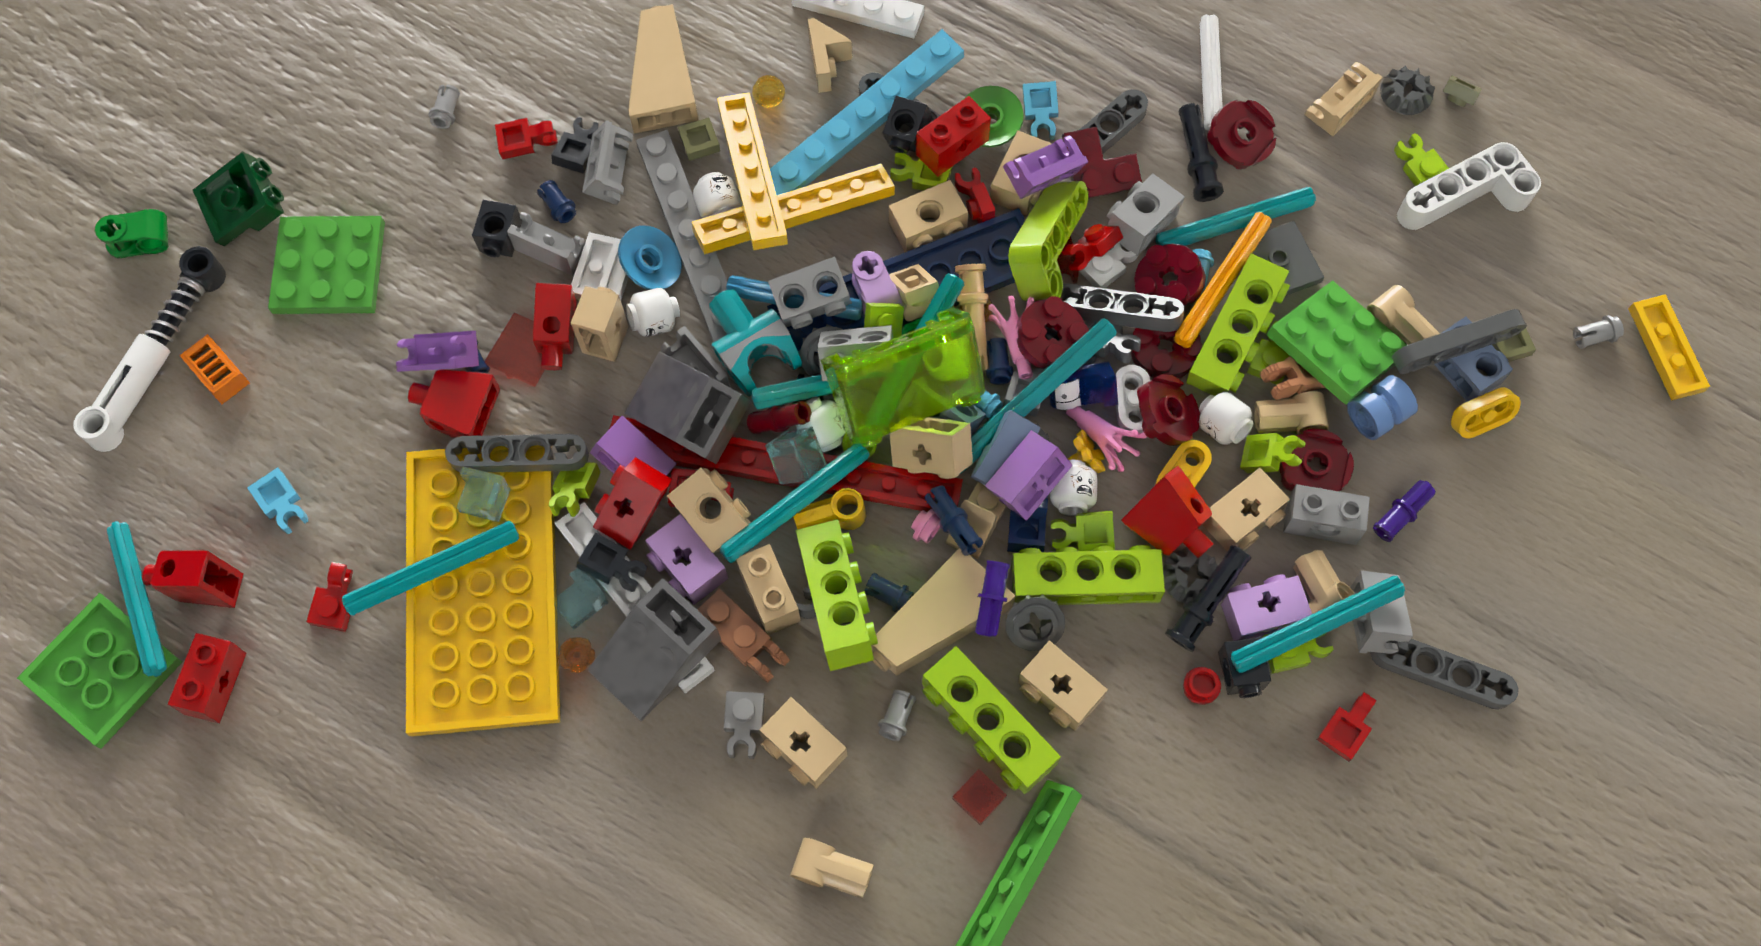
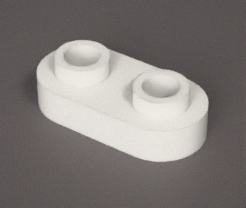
M1127 365L1118 370L1113 382L1117 421L1120 428L1129 431L1138 430V433H1142L1143 418L1140 413L1137 389L1150 381V377L1142 367L1137 365ZM1132 383L1137 389L1129 390L1125 387V384ZM1136 415L1141 421L1134 423L1129 419V416Z

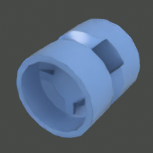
M1390 375L1371 388V394L1364 391L1347 404V411L1358 431L1366 438L1376 440L1392 430L1394 424H1401L1418 411V404L1408 385L1399 377Z

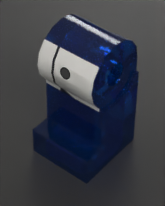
M1103 362L1081 366L1049 395L1050 405L1060 410H1068L1080 405L1103 403L1104 407L1118 405L1117 379L1110 363Z

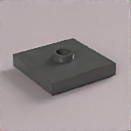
M1295 221L1267 230L1252 253L1289 270L1284 282L1290 285L1286 296L1320 284L1324 279V275ZM1233 242V243H1232L1230 249L1233 248V246L1235 245L1236 242ZM1254 294L1259 304L1264 303L1259 295Z

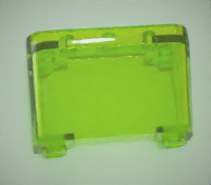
M951 307L936 313L939 322L934 320L926 321V326L864 351L856 349L851 351L852 355L840 358L839 354L836 353L820 360L847 436L851 442L855 444L861 443L862 447H870L880 443L884 435L955 406L967 407L981 401L980 396L985 393L986 389L975 328L968 312Z

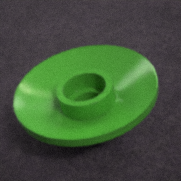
M984 86L973 90L967 95L991 119L997 121L994 124H990L989 141L980 147L1001 146L1012 140L1017 130L1020 131L1024 118L1023 107L1013 92L1000 86Z

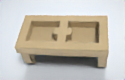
M1355 62L1351 66L1354 72L1348 69L1305 112V116L1331 136H1334L1375 96L1383 78L1378 73L1374 74L1361 63Z

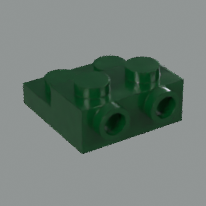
M242 151L193 189V193L215 243L225 247L248 228L260 231L284 213L280 204L284 201V196L275 185L271 184L268 177L272 174V170L262 158H255Z

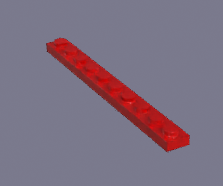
M613 415L610 428L621 416ZM625 417L676 463L675 466L697 470L706 468L710 472L715 469L719 474L797 488L838 457L731 437L719 461L715 464L641 422ZM864 461L824 493L834 495L841 489L851 488L859 492L865 501L929 512L932 508L925 501V496L927 493H930L934 498L935 496L930 490L936 486H944L958 507L963 479L940 478L938 474L927 472L910 473L908 469Z

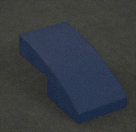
M1048 496L1027 521L1010 509L1007 552L1019 553L1020 550L1026 548H1037L1044 552Z

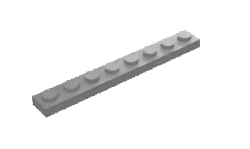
M664 130L637 139L636 143L712 341L715 342L727 334L709 308V303L716 295L726 290L727 279L716 251L704 255L693 233L691 222L702 219L697 209L693 193L669 132Z

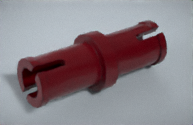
M804 401L786 406L784 404L773 406L767 410L750 413L747 417V426L753 434H760L761 432L771 430L779 433L788 430L790 426L808 423L812 412L809 405Z

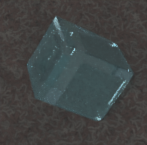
M813 426L784 432L765 445L779 483L782 485L809 480L827 465Z
M462 467L460 475L465 481V486L457 505L458 511L499 522L510 492V487L504 477Z
M578 568L569 574L574 584L557 596V610L573 630L609 603L604 592L590 575Z

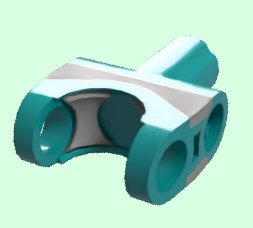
M734 289L719 293L709 303V308L727 334L711 344L712 349L729 377L748 397L752 396V390L757 388L751 378V368L760 358L774 356L781 359L785 364L788 363L792 370L802 366L801 358L788 329L772 308L753 318Z

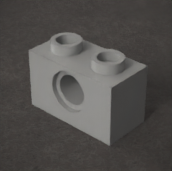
M1152 173L1143 183L1140 181L1135 183L1124 202L1117 201L1111 207L1107 214V218L1110 219L1107 226H1119L1124 237L1119 242L1127 250L1132 251L1138 256L1156 238V235L1162 232L1177 217L1185 196Z
M1296 484L1288 497L1290 500L1286 505L1283 533L1356 545L1367 531L1370 500L1368 496Z

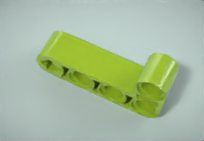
M1083 181L1058 182L1045 188L1011 243L1008 254L1009 265L1019 295L1023 301H1028L1030 297H1033L1034 301L1044 300L1051 296L1061 297L1063 280L1057 258L1087 207L1088 191Z

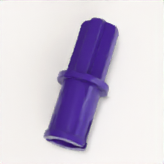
M1419 480L1401 499H1395L1392 502V508L1373 525L1374 532L1382 540L1391 542L1408 522H1414L1417 519V513L1435 495L1436 491L1428 481Z
M986 560L987 566L982 593H978L977 596L981 598L976 633L983 636L996 637L1003 602H1007L1008 599L1004 598L1010 564Z

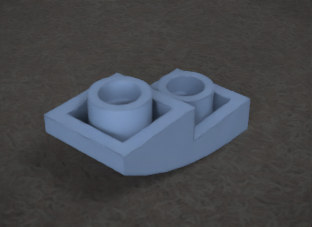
M1012 410L1007 411L999 424L991 444L985 446L971 478L986 485L1032 430L1038 434L1040 427Z

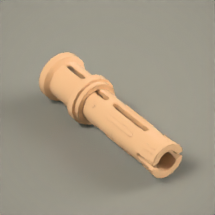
M986 264L955 266V272L964 281V287L957 298L959 305L963 306L965 338L972 343L976 354L975 366L972 371H985L989 368L984 318V304L988 300V294L984 293L983 279Z

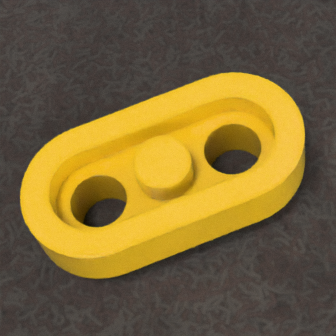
M1501 387L1459 405L1453 412L1451 426L1463 438H1474L1511 421L1520 409V398L1508 388Z
M1189 440L1182 443L1158 475L1155 485L1167 473L1179 466L1196 488L1212 461V454L1208 446L1198 440ZM1194 458L1197 461V465H1189L1186 459Z

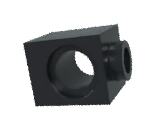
M899 96L895 97L882 132L891 149L905 154L909 151L916 152L917 132L928 125L932 119L928 105ZM903 124H914L913 128L909 132H899V129Z
M488 200L482 201L472 233L479 252L490 257H500V255L513 256L514 247L507 231L511 224L518 228L521 227L522 219H520L516 205ZM497 229H502L499 233L491 234Z
M1262 637L1224 642L1218 651L1227 695L1239 694L1240 698L1256 697L1261 695L1262 690L1271 682L1267 661L1243 673H1239L1231 661L1232 652Z

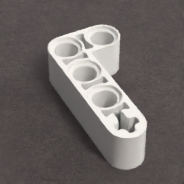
M1505 142L1497 143L1409 190L1397 212V219L1403 227L1417 230L1490 191L1506 209L1519 212L1528 207L1539 191L1541 179L1514 145Z

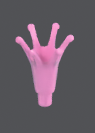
M1009 296L1011 316L1008 318V321L1003 318L993 304L988 307L994 313V315H989V320L993 321L1004 335L1012 361L1017 366L1019 379H1029L1033 376L1031 363L1025 359L1017 345L1018 327L1016 328L1019 317L1015 308L1014 296ZM1033 297L1028 298L1025 310L1034 303Z
M1080 406L1066 411V414L1077 422V426L1081 430L1083 429L1098 444L1109 463L1108 468L1110 470H1114L1117 465L1118 472L1124 471V466L1114 448L1118 453L1124 448L1135 457L1140 455V452L1124 442L1122 437L1128 436L1145 439L1147 436L1144 432L1138 433V430L1129 431L1116 427L1090 410L1085 411Z

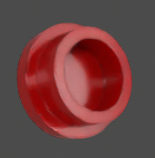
M1196 667L1186 674L1183 681V690L1187 698L1192 702L1206 705L1212 703L1219 696L1221 681L1213 670L1207 667Z

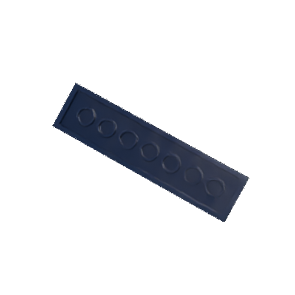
M1018 208L884 260L883 263L888 274L919 264L938 281L939 286L948 273L959 277V274L955 272V266L986 264L983 279L984 293L988 294L1015 283L1009 265L1008 254L1010 245L1024 224L1025 219ZM853 273L843 276L850 298L859 299L852 284ZM828 282L820 287L819 292L834 294L838 286ZM956 299V301H955L953 307L959 305V302H957V299ZM768 305L767 310L772 308L782 320L777 305ZM862 310L860 319L853 320L837 316L827 317L826 314H822L812 318L813 322L805 327L793 329L792 326H789L787 329L797 351H800L803 344L802 338L812 333L813 328L819 329L826 327L827 324L837 328L841 327L843 330L864 328L865 315ZM903 316V324H902V327H904L906 324H909V323H911V322H913V321H915V320H917V319H914V320H912V321H906L905 318H904V316Z

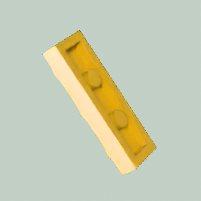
M1666 294L1634 302L1628 310L1671 401L1705 392L1710 385Z

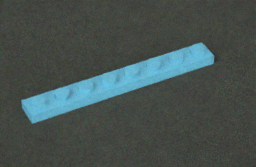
M941 29L770 168L776 195L809 185L887 121L896 96L913 100L963 59L964 50Z

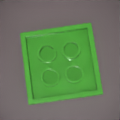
M382 216L280 217L268 309L271 313H375L385 221Z
M1333 280L1272 325L1266 334L1345 405L1395 366L1391 358L1392 355L1402 347L1407 346L1399 336L1393 333Z
M99 593L17 679L94 746L102 749L177 669L182 661L161 644L167 669L158 677L146 676L141 666L129 616L107 597Z

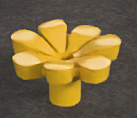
M1083 429L1076 434L1077 437L1073 440L1077 452L1067 459L1081 460L1095 472H1104L1106 469L1101 462L1105 459L1104 454L1100 449L1094 450L1093 441L1087 437Z

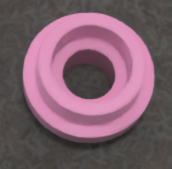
M933 509L928 513L924 510L921 511L912 523L911 528L915 531L913 539L916 541L923 540L925 543H929L941 528L939 526L940 519Z

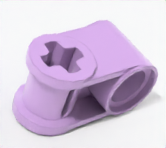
M864 251L857 254L852 263V284L859 300L863 303L862 310L864 315L866 303H898L903 306L898 289L892 282L882 258L872 251Z

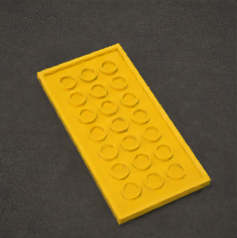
M540 445L530 447L526 452V458L530 461L541 459L545 454V448ZM505 446L495 447L490 453V459L495 462L503 461L509 454V448ZM463 448L462 453L456 456L460 461H464L465 455L470 454L467 448ZM446 449L406 452V567L507 521H511L515 525L519 534L518 541L406 591V734L412 737L560 723L555 521L549 507V501L554 496L552 489L553 471L462 473L452 468L445 455ZM482 453L477 454L480 462L483 461Z

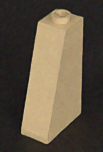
M673 4L654 6L651 9L641 10L628 109L634 134L699 120Z
M958 548L876 634L878 644L871 646L874 656L873 663L884 672L890 669L897 676L975 631L981 598L977 596L978 593H982L986 569L970 555L964 556L961 549ZM1008 588L1005 589L1004 598L1008 599L1007 602H1003L1001 615L1008 612L1014 603L1015 594Z

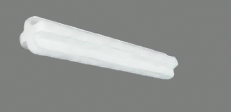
M1206 14L1201 17L1200 45L1204 128L1206 131H1209L1214 115L1223 106L1219 21L1216 15L1209 16Z

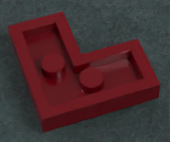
M1097 127L1067 132L1062 135V139L1070 135L1077 143L1082 155L1086 156L1088 163L1076 175L1070 177L1071 182L1083 181L1085 183L1088 199L1128 191L1138 181L1142 182L1136 153L1103 159Z

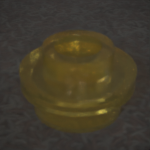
M762 76L752 88L753 99L762 107H775L784 100L785 87L775 76ZM766 92H773V94L765 95Z

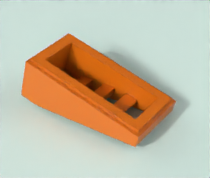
M208 334L179 355L221 405L250 384L242 372ZM208 347L211 348L209 351H207L205 354H203V355H202L201 357H199L197 360H195V361L192 360L194 357H196L198 354H200V353H201L202 351H204L206 348H208ZM215 354L218 356L202 369L199 368V366ZM222 362L224 363L223 366H221L211 375H209L208 377L206 376L207 373H209L219 364H221ZM228 370L231 371L228 375H226L224 378H222V379H221L219 382H217L215 385L213 384V382H214L215 380H217L220 376H222V375H223L224 373H226Z

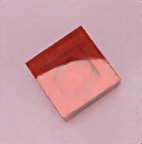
M978 769L953 795L952 799L981 826L1006 799L1007 795Z

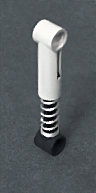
M192 247L181 255L179 267L182 272L179 275L180 280L177 282V290L171 291L172 298L164 302L165 308L158 311V319L151 321V330L145 331V335L138 334L92 406L84 408L76 415L74 420L76 434L95 450L101 452L111 451L122 442L124 437L123 425L171 353L166 347L169 341L173 342L171 337L175 331H180L178 328L182 321L186 322L184 317L188 311H193L191 308L193 303L199 302L197 297L203 296L205 292H213L219 289L224 283L226 272L213 253L206 247ZM100 426H102V428H101L98 432L95 433V431H96Z

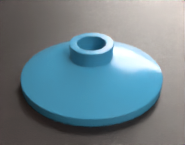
M642 225L631 228L621 238L618 247L619 261L626 275L634 283L642 288L651 290L655 288L667 289L677 281L682 268L681 257L677 246L667 234L655 227Z

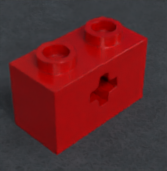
M967 96L917 132L916 155L939 177L989 141L991 117L970 96Z
M636 457L626 467L620 465L610 480V484L614 486L611 494L605 493L594 510L599 516L593 528L631 550L642 537L673 479Z
M196 633L167 705L184 715L220 724L247 653L231 641Z

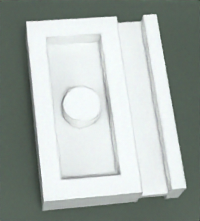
M589 232L571 283L576 299L580 300L585 286L595 289L598 287L609 288L619 295L620 300L622 299L629 277L624 272L619 261L618 247L621 239Z

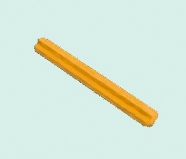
M1262 212L1255 213L1175 333L1174 341L1176 344L1181 345L1183 348L1191 347L1244 267L1250 254L1254 252L1272 222L1269 216L1264 215Z

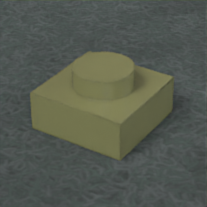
M1451 75L1443 92L1449 94L1447 97L1449 101L1465 107L1467 103L1474 105L1482 89Z
M709 117L678 127V132L689 161L720 152V145Z
M1526 328L1514 337L1492 344L1497 351L1502 352L1506 356L1508 362L1532 356L1536 351Z

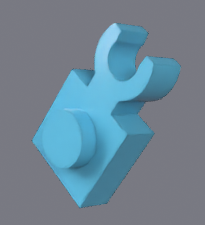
M1056 81L1023 84L1025 120L1035 119L1031 125L1030 135L1037 137V131L1045 128L1049 131L1050 140H1054L1056 126L1049 118H1057L1059 114Z
M279 467L247 487L269 519L276 516L278 526L285 533H292L291 528L288 526V520L292 516H298L304 523L308 522L307 514L299 506L294 505L295 502L301 499Z

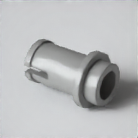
M444 85L439 86L435 105L429 110L430 122L437 128L447 129L450 125L454 124L455 115L453 113L460 95L459 90L454 86L446 85V90Z
M1610 315L1604 316L1602 321L1581 327L1578 326L1573 329L1574 339L1586 336L1581 338L1582 340L1575 342L1580 349L1607 340L1611 343L1616 342L1624 334L1621 320L1617 316L1612 317Z
M902 690L893 691L884 719H880L878 722L880 727L879 734L889 740L900 741L901 736L906 735L907 729L905 725L913 704H915V696L911 695L908 699L910 693Z

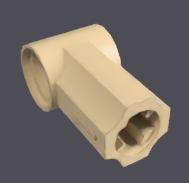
M1392 286L1367 306L1369 312L1399 336L1407 345L1440 334L1414 308L1415 303L1411 294L1402 286Z
M1309 391L1297 394L1292 399L1256 401L1254 405L1255 429H1257L1258 433L1297 431L1298 435L1308 429L1328 431L1329 424L1324 394L1317 391Z
M1314 550L1311 553L1302 555L1295 561L1293 569L1297 576H1299L1302 585L1311 599L1309 607L1312 614L1355 594L1347 584L1339 580L1323 551Z
M803 838L790 874L791 877L813 886L823 887L825 885L856 897H864L871 878L873 864L835 852V848L823 842Z

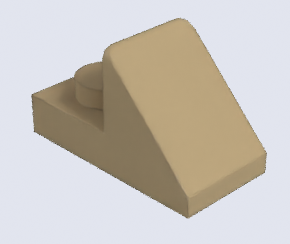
M815 18L808 19V31L819 93L832 91L831 78L837 77L835 62L852 59V42Z
M919 264L889 274L900 294L904 306L903 316L905 320L912 321L923 317L939 288L938 281Z
M980 482L976 484L969 499L964 500L960 507L968 514L967 521L983 540L981 548H978L975 543L973 544L977 551L970 556L979 559L1007 506L999 501V497L990 492ZM949 534L946 544L958 549L959 546Z

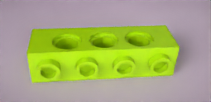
M1252 253L1250 254L1189 372L1187 384L1214 396L1222 392H1229V390L1234 393L1237 392L1245 376L1244 373L1240 372L1244 361L1251 363L1259 349L1260 344L1254 342L1260 331L1265 334L1267 333L1275 317V314L1270 312L1274 302L1281 304L1290 288L1289 284L1284 283L1289 270ZM1248 295H1259L1264 303H1252L1248 299ZM1237 323L1243 324L1248 328L1249 332L1245 334L1238 333L1233 329L1232 325ZM1228 353L1233 357L1234 362L1229 364L1223 363L1218 359L1217 354Z
M838 519L797 529L798 543L830 671L873 661L874 656L871 646L878 644L873 622L865 623L863 615L870 613L865 591L857 593L855 584L862 583L857 561L849 562L848 554L854 553L849 532H841ZM845 622H851V623L848 624V625H844V626L841 625L842 623H845Z
M1147 545L1132 546L1129 550H1114L1111 546H1100L1092 549V551H1078L1074 547H1063L1057 549L1056 552H1041L1037 548H1026L1020 550L1019 553H1013L1012 591L1015 594V603L1024 600L1027 595L1030 597H1041L1042 594L1048 600L1056 601L1058 605L1160 603L1165 593L1161 549H1151ZM1120 567L1126 568L1133 577L1127 580L1121 579L1115 574L1114 570ZM1084 568L1090 569L1094 572L1096 578L1090 581L1084 580L1078 575L1077 571ZM1050 569L1059 575V579L1050 582L1045 580L1040 573Z
M957 646L923 674L922 685L925 688L922 689L925 697L935 707L941 704L950 714L948 720L960 734L963 735L967 732L976 742L973 746L977 753L986 762L989 763L993 760L1002 770L1000 773L1001 778L1012 790L1016 791L1019 788L1024 794L1028 793L1058 765L1061 756ZM960 687L966 688L971 692L972 698L967 702H958L952 697V691ZM982 715H991L997 720L998 726L993 730H984L978 725L977 719ZM1010 742L1018 743L1023 748L1024 755L1020 758H1010L1005 754L1003 747Z

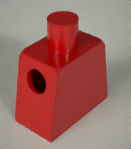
M536 283L533 342L537 352L542 353V369L562 370L563 354L569 355L573 353L575 333L571 326V320L577 308V302L572 285Z
M439 369L435 372L430 386L417 382L412 383L408 391V402L421 405L420 415L426 425L452 438L482 436L500 392V387L492 374Z
M1179 466L1167 473L1121 519L1126 526L1156 549H1161L1162 553L1167 556L1184 544L1199 559L1214 545L1199 529L1212 516V512Z
M161 551L157 556L155 564H148L144 567L142 581L144 585L151 586L175 601L235 608L244 573L209 551Z

